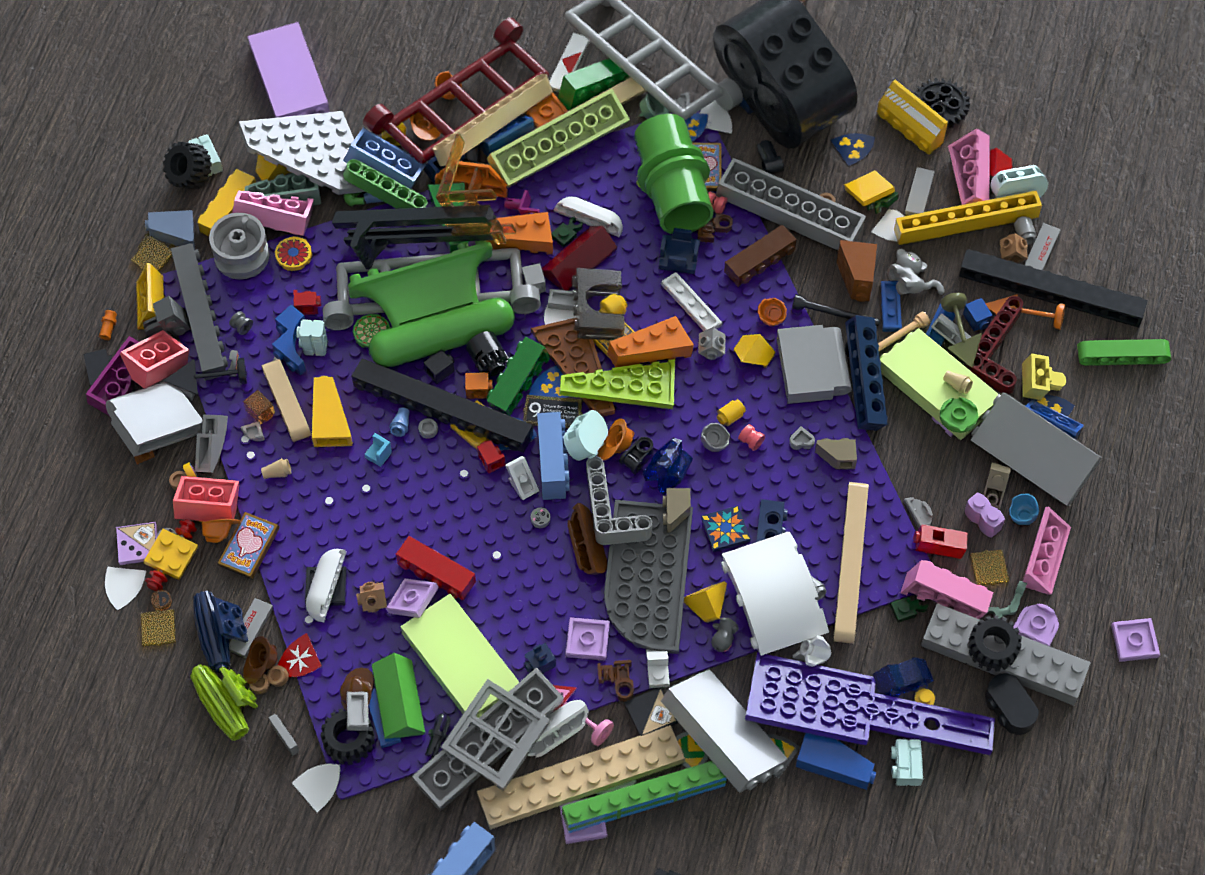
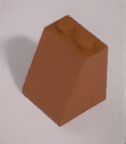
M840 240L837 265L850 298L860 302H870L877 244Z

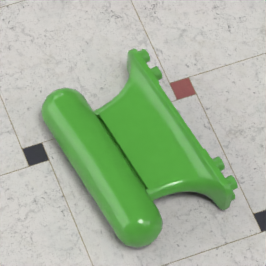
M475 241L476 245L470 247L467 242L457 245L458 250L450 254L392 271L379 273L378 269H371L367 272L368 276L361 278L360 274H354L349 277L348 293L350 298L366 297L372 299L383 309L392 325V328L378 332L370 340L369 354L376 364L386 368L395 367L431 356L440 350L445 352L465 346L474 336L482 332L492 331L495 336H498L510 330L515 319L514 311L510 304L502 298H491L479 302L477 297L476 273L481 262L492 257L493 247L490 242Z

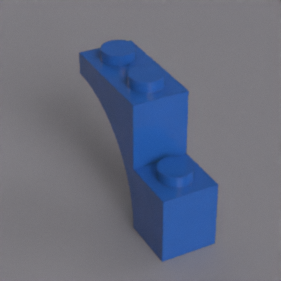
M290 305L275 318L276 329L281 336L272 343L273 355L276 359L283 360L292 372L296 371L302 375L306 368L304 361L295 350V344L297 340V327H300L301 321L305 320V317L294 306Z

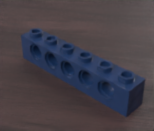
M855 315L846 321L845 324L858 429L877 431L888 425L879 358V344L877 342V327L875 325V318Z
M761 499L756 542L785 533L786 527H782V522L787 521L788 510L784 509L785 502ZM774 521L776 522V524H770L768 522Z

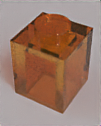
M259 390L243 401L246 411L257 422L259 421L260 425L265 421H269L275 414L273 404Z

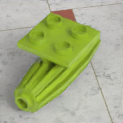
M207 665L194 667L190 675L199 699L214 722L232 741L244 737L248 733L249 728L240 707L246 705L254 709L258 707L254 701L256 696L250 689L247 690L244 686L246 684L244 678L240 674L236 675L232 669L228 670L223 666L220 668L224 675L223 680Z

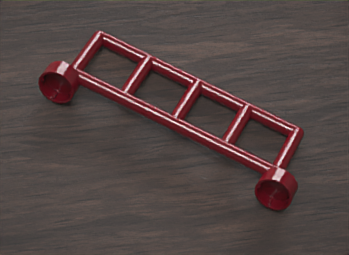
M510 17L505 19L494 32L493 37L500 44L499 46L395 115L383 104L374 106L365 115L363 126L375 135L386 131L416 161L423 164L435 156L433 151L435 145L536 76L546 74L549 77V73L516 43L523 33V27L514 18ZM509 51L535 74L516 88H513L489 65ZM479 71L505 94L485 109L459 86ZM449 91L475 115L454 130L428 106ZM418 112L444 135L443 138L424 151L397 128V126Z

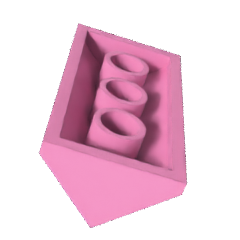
M1045 507L1023 582L1027 583L1026 588L1048 595L1053 592L1071 529L1050 507Z

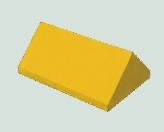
M150 263L146 264L136 282L137 330H143V322L156 316L153 303L164 298L163 275Z

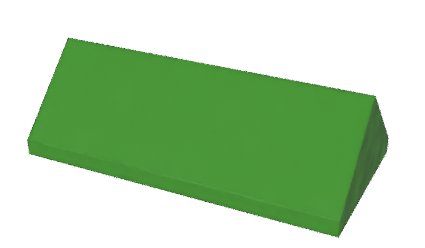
M393 653L373 663L372 671L384 739L425 735L412 660Z

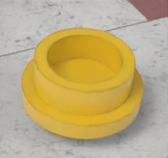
M920 689L916 692L914 699L915 702L933 705L935 695L929 689Z

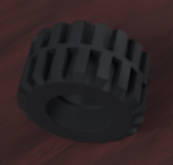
M187 142L174 143L172 147H169L168 153H165L164 156L165 161H163V171L166 172L165 177L169 179L168 182L175 187L197 189L203 186L205 181L209 179L208 175L211 174L210 167L212 166V162H210L211 157L208 155L207 149H204L202 145Z
M995 615L993 619L990 616L985 617L984 621L981 619L977 625L975 624L968 641V648H970L969 656H973L972 661L974 663L979 662L978 667H987L986 671H991L992 668L995 669V672L1000 671L1001 668L1003 670L1007 669L1009 665L1011 666L1020 652L1022 637L1018 635L1019 629L1018 627H1013L1014 623L1012 621L1010 623L1006 622L1007 618L1005 617L1002 620L999 619V616ZM987 636H997L1003 640L1006 649L1000 652L992 651L985 646L983 639Z
M343 708L338 709L339 713L332 712L331 718L327 717L325 719V724H322L321 739L326 754L331 756L333 761L339 760V764L344 765L345 762H348V765H353L352 761L359 763L361 762V757L366 758L368 756L367 751H372V744L375 741L371 722L368 719V731H358L359 736L355 741L348 744L338 742L336 738L339 733L347 729V711H343Z

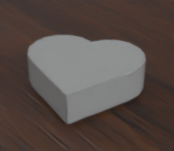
M800 426L791 435L789 444L791 448L796 450L801 448L811 449L814 446L815 438Z

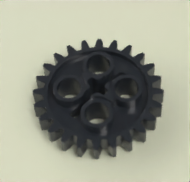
M935 78L934 82L928 79L927 84L922 82L921 87L918 86L917 90L914 91L916 97L948 121L947 127L949 124L954 127L955 122L960 124L961 120H965L966 115H968L970 97H967V91H963V86L957 87L958 82L951 84V79L948 82H945L944 78L941 81Z

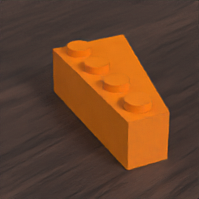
M548 212L496 218V220H499L503 230L500 240L487 241L492 244L493 250L517 248L519 250H528L530 253H538L540 251L553 254V241Z
M674 316L610 341L607 354L615 367H622L643 362L652 363L663 359L671 360L682 356L688 358L692 355L694 344L678 318Z

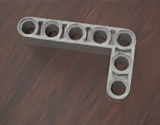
M597 456L588 459L586 462V473L596 541L601 545L649 540L652 536V520L650 517L639 515L612 518L604 462Z

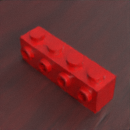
M408 536L396 553L397 563L401 568L413 571L420 579L425 578L430 582L436 583L439 587L438 589L446 590L453 598L458 597L464 600L476 583L475 573Z

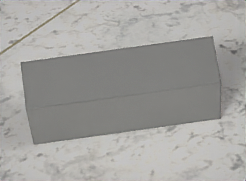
M941 313L931 327L953 345L961 342L958 326ZM964 331L966 339L971 338V336Z

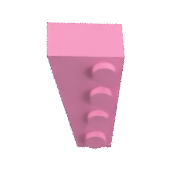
M976 128L948 146L962 205L989 200V135Z

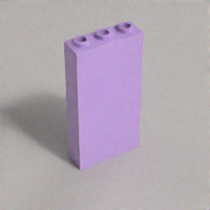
M298 22L248 36L250 49L275 118L329 112L328 101Z

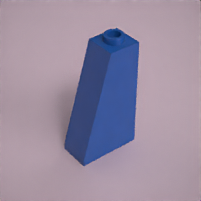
M810 733L805 734L796 767L866 790L869 783L873 784L876 772L873 771L874 764L836 739Z

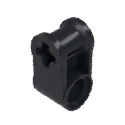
M648 437L639 438L622 454L619 463L621 465L625 464L631 469V473H638L653 456V441ZM642 447L649 448L648 450H641Z

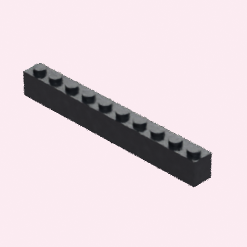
M966 250L959 277L1053 304H1065L1067 308L1138 328L1141 325L1148 300L1142 299L1139 296L1124 294L1121 291H1114L1103 286L1078 281L1068 276L1039 270L1011 260L1007 261L976 250Z
M363 358L351 376L353 385L358 390L371 392L376 397H383L391 403L401 404L412 411H419L427 417L439 419L444 424L455 425L462 431L467 430L477 437H485L493 443L505 445L513 451L524 453L534 435L532 424Z

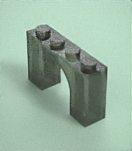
M577 268L576 274L572 275L571 286L575 287V290L572 292V301H575L573 316H576V319H574V330L577 331V338L615 340L623 337L625 330L624 314L595 311L586 301L593 296L620 295L622 287L621 271Z

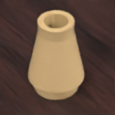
M948 370L943 377V380L960 394H967L973 386V380L969 376Z
M282 458L261 468L264 479L287 477L288 474L292 473L288 459L283 460Z

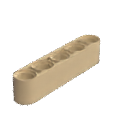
M280 359L261 365L292 441L296 442L311 436L306 419Z

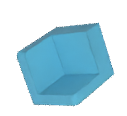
M374 433L372 436L373 444L364 455L366 459L381 467L392 454L391 444L388 440Z

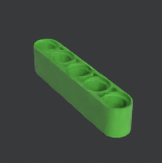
M352 159L347 162L343 173L344 179L396 209L425 208L427 206V199L410 188L359 160Z
M1165 339L1082 341L1077 344L1079 363L1081 365L1165 364L1171 361L1169 341Z

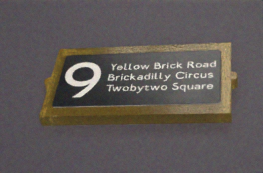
M526 395L523 421L533 426H538L537 413L560 412L561 419H565V428H569L576 417L583 415L581 412L582 399Z

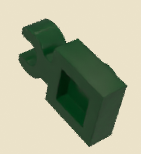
M894 192L867 205L868 211L874 208L875 214L880 213L882 207L888 208L899 199L898 193Z
M572 217L568 225L562 223L551 233L552 239L563 248L577 237L576 232L581 231L583 228L582 222L574 225L576 217Z
M910 597L891 602L890 607L897 623L916 617V611L925 612L928 609V604L921 606L919 602H922V600L916 597L915 601H911Z

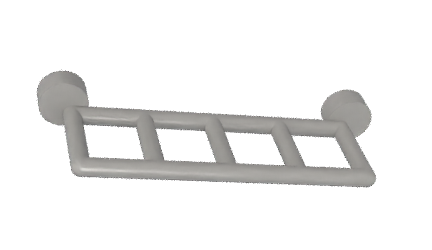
M585 0L567 11L564 15L566 21L672 114H676L684 118V120L713 101H716L724 110H731L743 100L742 91L735 81L726 78L717 84L621 0ZM600 3L607 7L612 6L624 17L599 34L579 18V16ZM634 25L652 42L625 58L606 41ZM661 49L678 63L680 67L656 83H653L635 65ZM690 74L709 92L685 108H682L663 90Z
M519 249L492 250V257L486 261L510 259L513 289L511 291L480 293L479 272L477 269L476 291L479 302L491 298H502L510 302L513 311L516 313L529 314L537 311L541 305L539 290L533 285H523ZM446 254L374 260L371 269H378L381 273ZM361 261L343 262L336 266L338 301L329 302L323 307L324 326L331 330H344L352 326L353 315L385 313L376 302L349 304L348 273L369 271Z

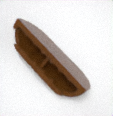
M577 503L572 508L574 511L571 520H568V530L577 565L580 570L587 574H602L607 569L604 546L595 539L592 512L585 505Z

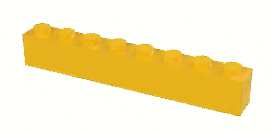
M1037 191L896 218L894 233L899 245L1014 223L1022 216L1031 219L1039 218L1042 204Z

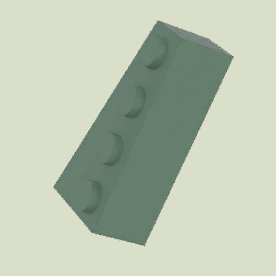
M294 173L286 176L281 174L271 181L266 179L244 186L245 191L263 193L265 197L275 194L280 195V198L291 199V196L298 197V200L302 201L312 198L314 199L313 205L321 204L319 185L309 181L310 178L302 174L300 176Z

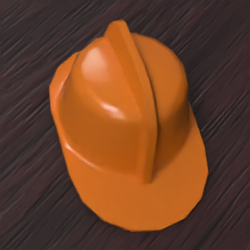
M419 112L410 117L411 128L420 139L431 141L440 136L441 132Z
M617 419L611 425L608 436L604 440V445L598 449L597 456L603 461L612 457L614 453L624 452L630 447L634 431L627 427L624 419Z
M236 519L198 521L202 523V534L205 536L206 541L219 543L226 539L231 526L241 523L240 520Z

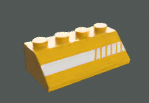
M894 80L880 99L877 113L882 119L888 121L894 129L904 134L908 140L914 142L920 150L930 155L944 143L948 121L898 81Z

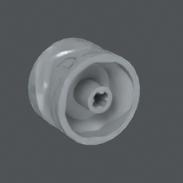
M231 213L220 218L212 226L209 242L215 264L221 273L233 279H248L259 274L266 267L270 256L264 227L256 217L246 213Z

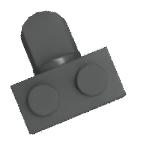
M170 296L153 303L156 316L143 322L145 333L149 337L162 330L165 332L169 331L176 337L183 335L191 329L186 310Z

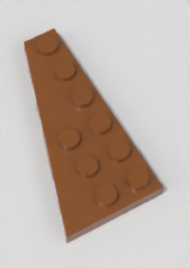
M585 315L531 328V333L541 345L545 346L550 358L563 375L580 372L585 374L595 373V370L602 369ZM582 398L590 410L597 411L602 417L615 414V408L611 401Z

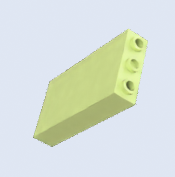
M919 328L913 333L910 332L901 343H896L891 351L887 354L884 353L880 357L881 374L939 423H941L940 409L943 403L950 398H966L976 405L979 415L975 427L964 433L950 431L960 440L974 430L976 426L980 425L984 421L982 420L983 415L987 410L991 411L995 405L993 401L998 393ZM948 370L969 376L973 380V386L967 394H960L943 380Z
M451 594L426 609L420 618L414 617L401 626L402 635L462 714L465 713L487 679L507 692L519 683ZM490 694L476 717L482 716L499 699Z

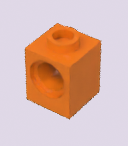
M488 372L465 373L466 399L487 398L489 391L493 389V380H489Z

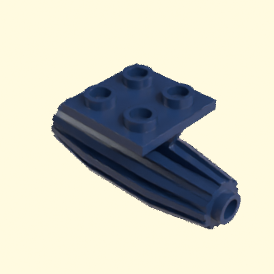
M202 591L193 596L194 621L201 649L210 669L220 673L222 666L226 669L230 666L228 639L248 642L247 628L243 622V613L240 606L214 597L211 591Z

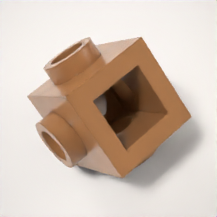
M1014 233L1000 240L1002 259L1011 260L1015 263L1028 259L1027 242L1024 238Z
M367 582L363 586H359L360 593H357L356 596L358 605L363 607V612H376L381 608H387L383 582Z

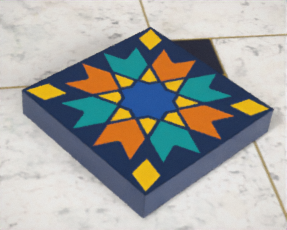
M739 506L701 516V521L713 552L751 541Z

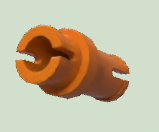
M106 310L105 316L102 317L99 337L103 340L111 339L113 326L117 322V313L115 311Z

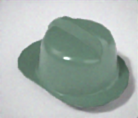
M650 93L640 102V117L644 116L646 119H649L656 115L668 114L670 112Z

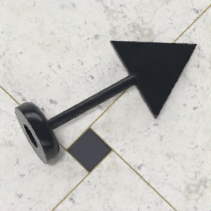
M239 358L237 360L236 370L196 374L195 359H193L164 381L198 395L197 379L238 374L239 382L247 384L245 359Z

